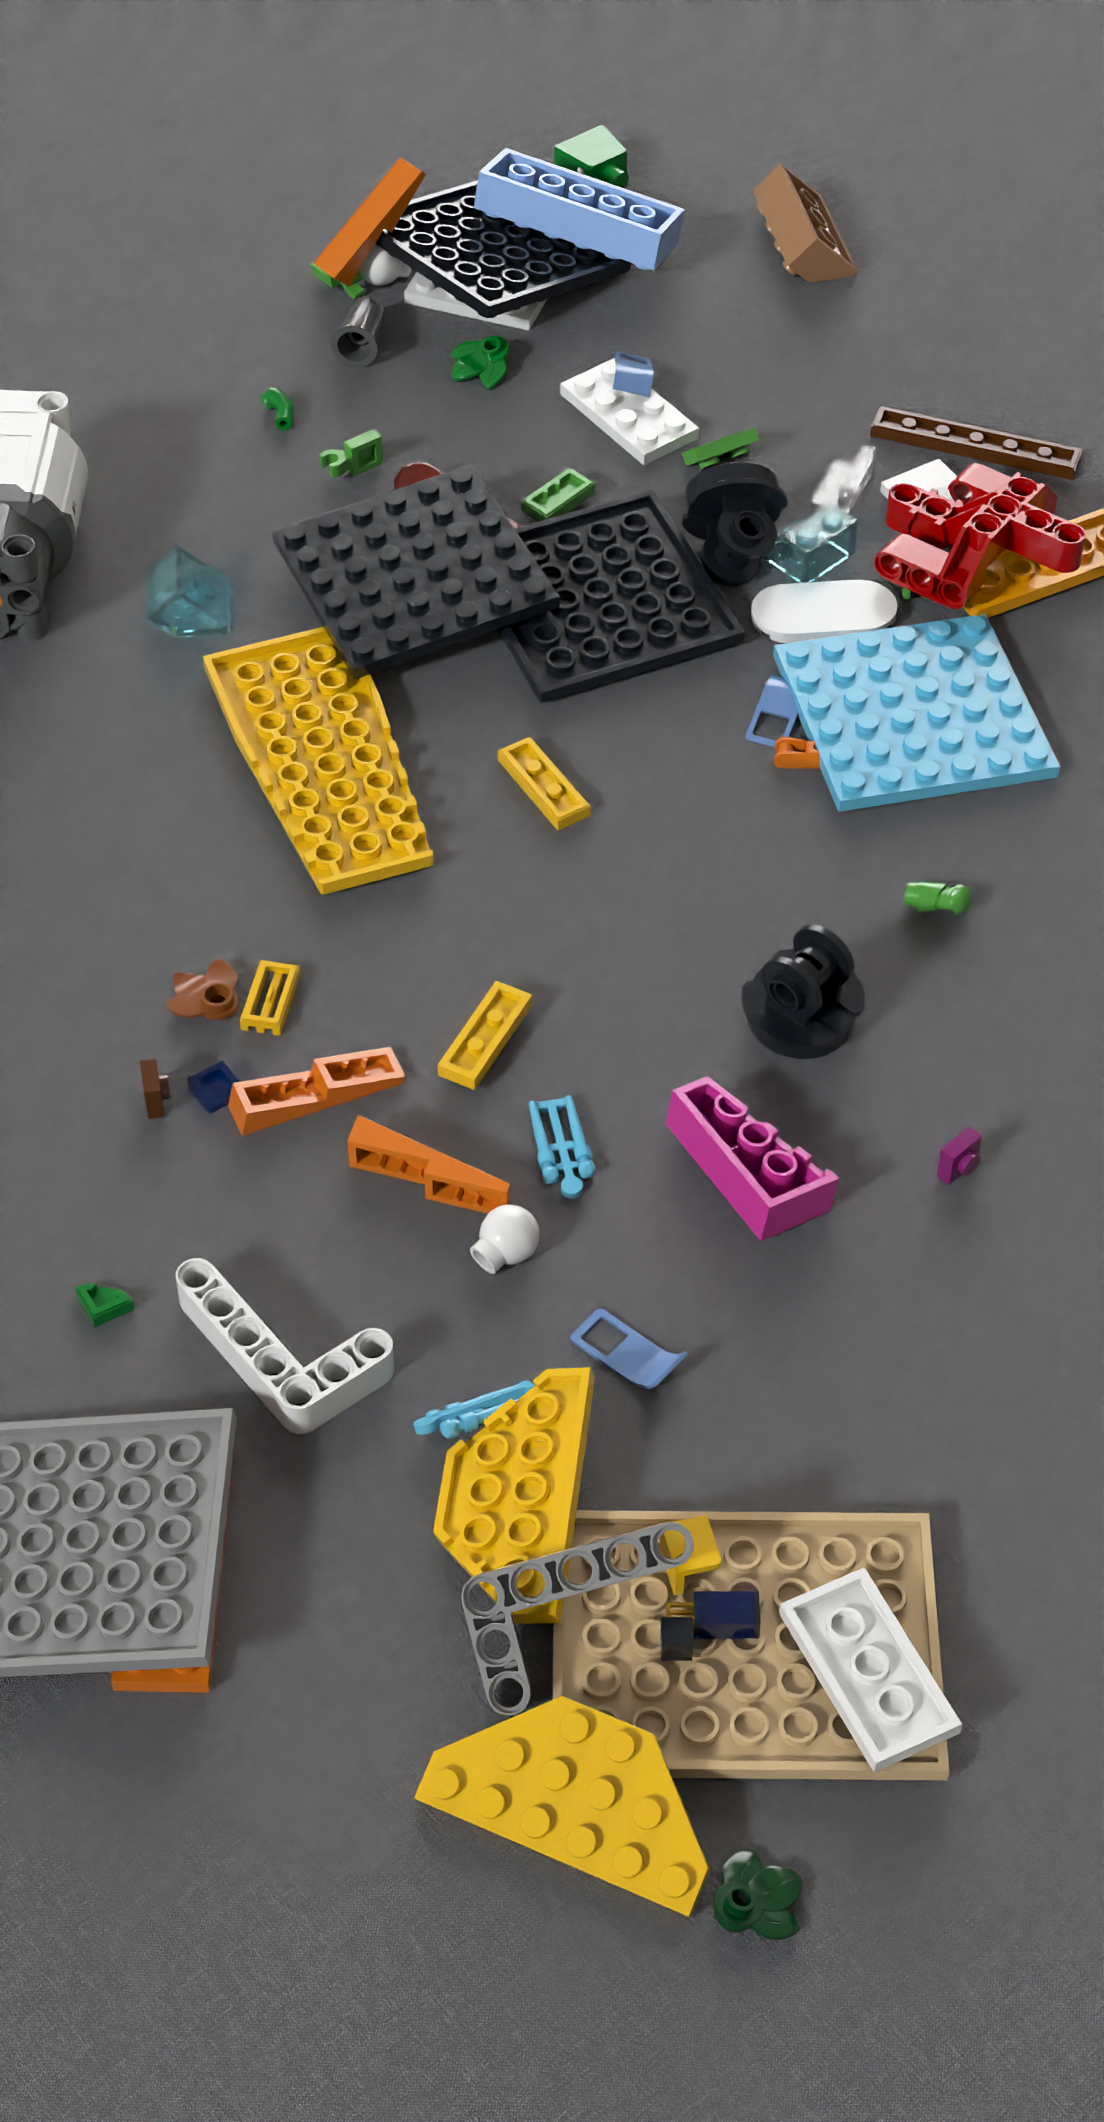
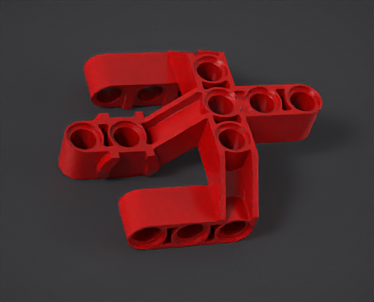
M970 464L947 488L954 501L938 495V490L933 488L928 492L908 483L895 484L889 490L885 523L889 528L901 534L895 536L875 555L874 567L879 575L886 580L948 608H962L980 590L985 580L987 567L1005 549L1061 573L1074 572L1081 564L1086 539L1085 530L1075 523L1054 515L1058 495L1046 484H1038L1032 479L1024 477L1019 472L1013 477H1009L982 464ZM953 545L950 553L942 550Z

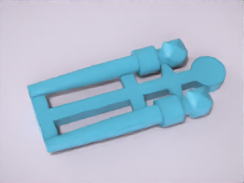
M567 1095L565 1098L542 1102L530 1101L528 1104L539 1152L537 1159L542 1170L543 1182L545 1185L557 1183L559 1179L558 1171H562L564 1179L561 1182L562 1195L569 1199L578 1198L583 1192V1183L581 1179L574 1176L572 1170L579 1167L578 1170L581 1178H590L595 1175V1165L592 1161L593 1157L590 1146L586 1145L572 1096ZM563 1107L567 1108L574 1141L565 1142L557 1112L561 1111ZM539 1111L541 1113H548L555 1139L554 1144H548ZM568 1151H574L576 1161H570ZM558 1152L560 1159L559 1164H556L553 1153Z
M525 1380L517 1385L462 1403L456 1401L445 1405L442 1411L434 1409L427 1412L426 1417L420 1418L413 1423L416 1434L423 1435L432 1433L440 1427L441 1434L447 1439L458 1436L460 1431L464 1433L478 1429L479 1425L483 1424L487 1417L512 1398L514 1401H517L535 1385Z

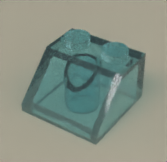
M833 503L805 512L777 530L776 543L771 552L763 558L799 583L812 582L855 554L858 520Z
M175 545L148 569L147 619L157 628L163 629L175 637L228 635L233 631L232 581L178 545Z

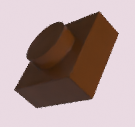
M156 1058L141 1060L139 1063L148 1119L165 1117L162 1100L171 1099L167 1074H158Z

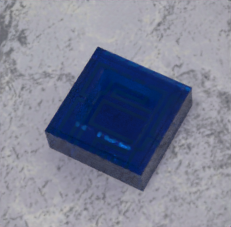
M223 1060L187 1078L188 1088L209 1115L228 1105L232 1084L240 1082Z

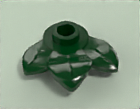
M752 1849L739 1851L730 1857L722 1868L723 1884L718 1887L712 1900L714 1916L720 1926L731 1932H743L751 1928L764 1938L770 1940H782L797 1934L800 1930L799 1925L787 1909L795 1903L801 1894L803 1887L801 1877L786 1867L769 1866L764 1868L757 1853Z

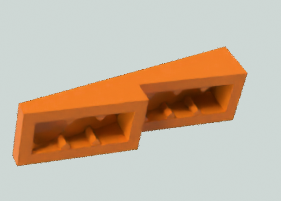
M400 157L313 264L334 279L350 287L383 229L392 233L426 174Z
M391 1047L317 1058L313 1060L311 1071L233 1083L228 1107L241 1135L244 1136L404 1084L406 1076Z
M360 1115L357 1116L347 1140L349 1167L425 1184V1199L487 1214L496 1207L511 1204L509 1183Z

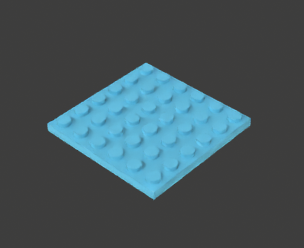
M986 614L774 645L773 657L781 676L787 681L798 709V717L809 741L815 742V750L819 751V767L838 812L1058 778L1060 765Z

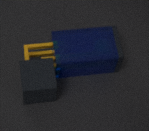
M694 1591L693 1602H666L665 1617H661L660 1622L661 1661H692L693 1631L694 1639H759L761 1624L759 1591ZM670 1608H693V1610H670ZM670 1615H693L682 1617H670Z

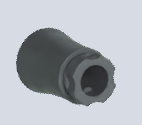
M368 296L358 298L356 303L349 308L341 326L333 334L331 339L332 351L336 358L345 365L364 367L372 363L376 358L379 334L384 322V308L380 302H376Z

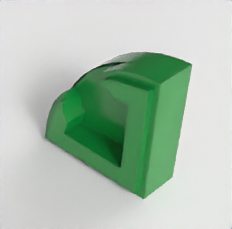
M88 1283L74 1287L76 1297L94 1328L135 1310L132 1298L119 1288L115 1290L108 1287H97V1283Z

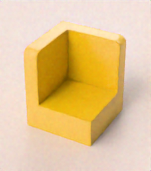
M707 1515L674 1521L688 1529L694 1540V1549L687 1562L666 1570L674 1596L684 1594L685 1576L721 1567V1557ZM668 1530L662 1533L660 1536V1552L664 1557L675 1558L684 1551L685 1539L680 1532Z

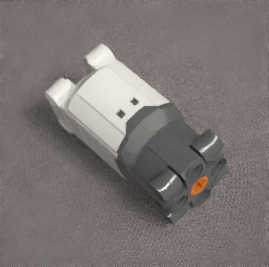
M0 390V638L7 634H12L14 631H16V634L21 639L27 641L39 640L47 635L49 625L45 601L43 600L46 583L55 578L64 569L67 562L70 561L88 482V467L81 449L70 437L72 424L68 398L65 394L57 391Z

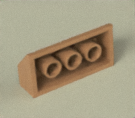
M780 163L753 189V192L758 200L756 207L767 220L765 227L775 237L776 241L773 244L785 259L782 262L783 266L792 276L800 275L809 283L854 276L858 273V270L822 196Z

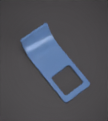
M614 351L616 371L612 389L650 397L653 381L651 359ZM621 357L628 358V359H633V360H637V361H641V362H645V364L639 363V362H635V361H631V360L622 359Z
M776 675L769 677L745 735L746 740L775 748V740L753 734L761 713L789 719L783 737H790L798 716V709L789 684L784 677Z
M598 1308L570 1336L572 1343L628 1382L646 1389L657 1386L688 1354L686 1351L680 1354L669 1353L657 1347L602 1308ZM601 1319L606 1320L628 1336L608 1356L603 1355L582 1340V1337Z

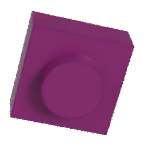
M969 1126L940 1150L937 1176L950 1185L962 1174L967 1176L972 1173L981 1159L979 1151L982 1135Z

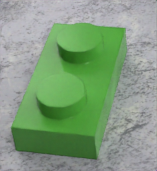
M756 427L682 452V456L686 466L698 462L701 469L720 462L718 457L720 454L729 452L730 458L750 452L748 444L757 442L760 438Z

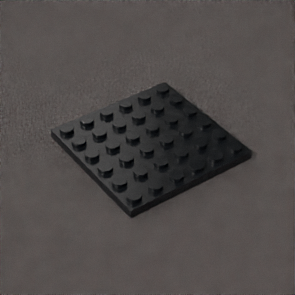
M478 180L411 200L392 233L383 229L375 243L387 251L390 256L399 259L408 265L411 270L420 273L432 281L435 286L441 287L453 295L456 300L465 303L477 311L480 316L487 319L512 310H518L521 307L536 302H542L559 294H566L571 290L589 286L592 283L607 278H613L616 275L630 271L631 263L628 261L608 258L602 252L579 248L573 242L561 238H550L544 232L533 228H522L513 221L501 217L493 218L486 215L484 211L475 209L474 203Z
M471 464L272 531L275 546L354 680L560 607L559 595Z
M653 489L515 528V531L559 595L560 601L559 608L497 629L540 703L744 642L745 631Z

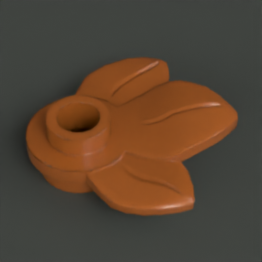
M220 958L212 962L206 972V976L177 971L173 976V987L176 996L166 1001L165 1007L174 1015L183 1018L204 1016L210 1020L227 1019L235 1014L239 1007L238 995L234 991L238 984V976L235 970Z

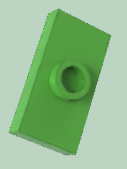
M568 468L522 500L521 511L538 522L564 515L595 493V483L573 469Z

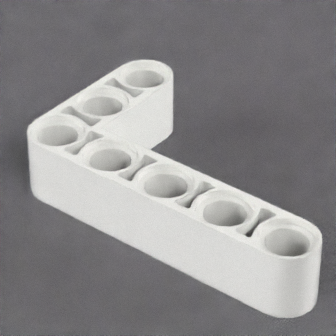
M194 1258L184 1261L176 1271V1284L182 1310L280 1423L290 1432L306 1434L315 1430L392 1379L395 1372L393 1340L384 1330L378 1328L365 1329L303 1368L210 1262ZM333 1380H342L340 1382H332ZM298 1403H305L302 1406H295Z

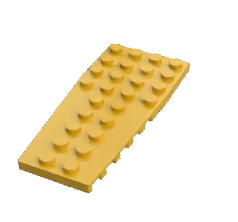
M324 627L202 656L204 669L233 738L320 894H329L434 865L433 850L429 848L426 830L423 822L420 821L415 797L411 795L405 768H402L396 742L392 739L390 724L379 692L370 674L354 680Z

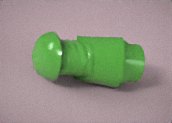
M928 881L909 882L904 897V905L912 906L914 909H917V912L950 910L954 912L955 916L966 912L972 903L971 892L966 886L955 885L950 888L944 883Z

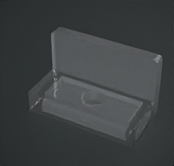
M863 445L852 464L839 460L833 461L811 500V507L850 518L874 476L877 448Z

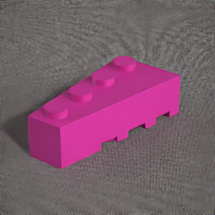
M707 1076L674 1089L665 1124L760 1241L831 1211L840 1180L836 1174L829 1169L825 1172L821 1171L811 1163L812 1156L799 1146L793 1149L777 1137L779 1131L767 1121L762 1123L748 1114L749 1107Z

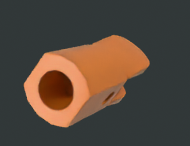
M781 737L775 742V751L777 753L774 756V765L777 768L820 769L819 751L815 750L816 744L814 741Z

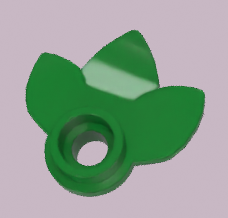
M489 336L481 341L469 340L457 345L450 352L451 356L456 359L452 368L453 381L458 382L479 375L483 385L488 390L495 387L507 372L505 363L508 359L510 348L506 339L500 336Z

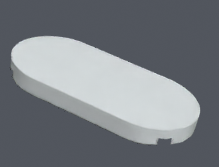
M860 579L773 585L760 591L753 599L751 606V622L755 630L761 635L762 631L769 634L771 640L779 643H791L886 629L894 624L897 615V600L889 589L879 583Z

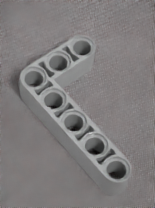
M664 1522L482 1572L471 1577L463 1587L461 1600L490 1706L499 1714L505 1716L515 1715L524 1710L531 1696V1683L512 1612L680 1566L687 1562L694 1549V1540L690 1531L682 1524ZM668 1530L680 1532L685 1539L684 1551L675 1558L664 1557L658 1550L657 1543L659 1537ZM621 1543L631 1544L638 1551V1562L634 1568L628 1571L618 1570L611 1563V1552L615 1546ZM573 1556L586 1558L592 1566L591 1576L587 1581L580 1584L570 1582L564 1575V1564ZM526 1569L539 1571L545 1580L543 1591L536 1596L529 1597L523 1595L517 1587V1577ZM479 1582L490 1583L497 1591V1602L489 1609L482 1610L477 1608L470 1599L471 1588ZM492 1630L503 1631L509 1637L510 1650L501 1657L491 1656L483 1648V1637ZM505 1678H512L521 1684L523 1696L519 1702L507 1705L497 1698L495 1687L499 1681Z

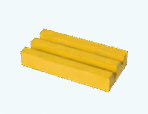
M260 960L240 1018L241 1030L249 1031L250 1026L256 1027L258 1033L265 1034L266 1029H272L273 1035L281 1036L301 976L300 966ZM269 971L275 972L260 1016L254 1015ZM284 974H288L274 1018H270Z

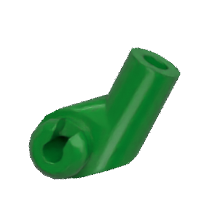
M268 388L261 395L262 405L267 403V410L276 408L275 425L279 430H289L293 423L295 405L280 388Z

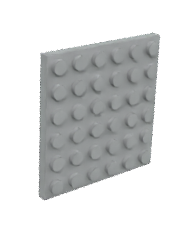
M233 1408L0 1423V1677L210 1666L237 1422Z

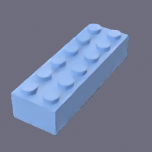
M507 148L479 171L474 203L475 209L484 211L490 217H501L513 221L519 227L533 228L544 232L550 238H561L573 242L579 248L593 249L604 253L608 258L622 259L633 263L639 269H651L653 271L678 245L685 209Z

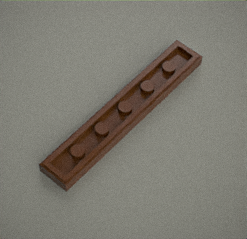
M884 406L879 407L870 432V436L1070 480H1074L1083 450L1081 448Z

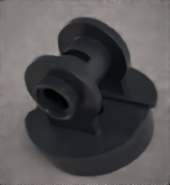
M731 462L710 467L693 477L686 487L687 513L682 516V525L694 537L705 540L701 549L702 562L706 570L715 579L729 585L745 584L754 578L760 568L761 558L768 555L776 543L777 530L774 523L780 517L782 509L787 508L788 497L779 487V481L775 473L765 466L749 462Z
M808 924L803 926L794 935V948L780 950L772 955V958L764 964L754 979L746 981L741 992L743 1011L754 1036L769 1050L794 1059L819 1058L839 1049L850 1036L854 1017L860 1016L865 1009L864 989L859 978L854 973L855 964L848 947L836 934L827 928L816 924Z

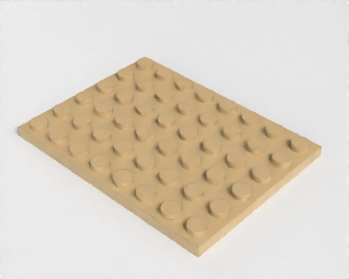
M576 1511L571 1548L664 1522H674L707 1515L721 1557V1567L685 1576L684 1594L675 1596L667 1571L663 1570L565 1597L561 1623H553V1699L564 1696L653 1733L658 1740L672 1778L948 1780L949 1759L947 1740L874 1773L779 1615L781 1603L865 1567L943 1692L929 1513ZM659 1537V1540H658V1543H657V1544H658V1550H659V1552H660V1537ZM621 1543L612 1550L610 1555L611 1563L618 1570L628 1571L637 1564L639 1559L638 1551L631 1544ZM581 1556L571 1557L567 1579L575 1584L587 1581L592 1573L590 1562ZM754 1591H759L761 1621L759 1639H754L753 1618L747 1622L749 1623V1628L693 1629L694 1646L692 1661H661L660 1622L661 1617H665L666 1602H706V1607L670 1608V1610H705V1615H670V1617L734 1616L735 1608L740 1604H748L752 1608ZM692 1621L693 1623H740L738 1621Z

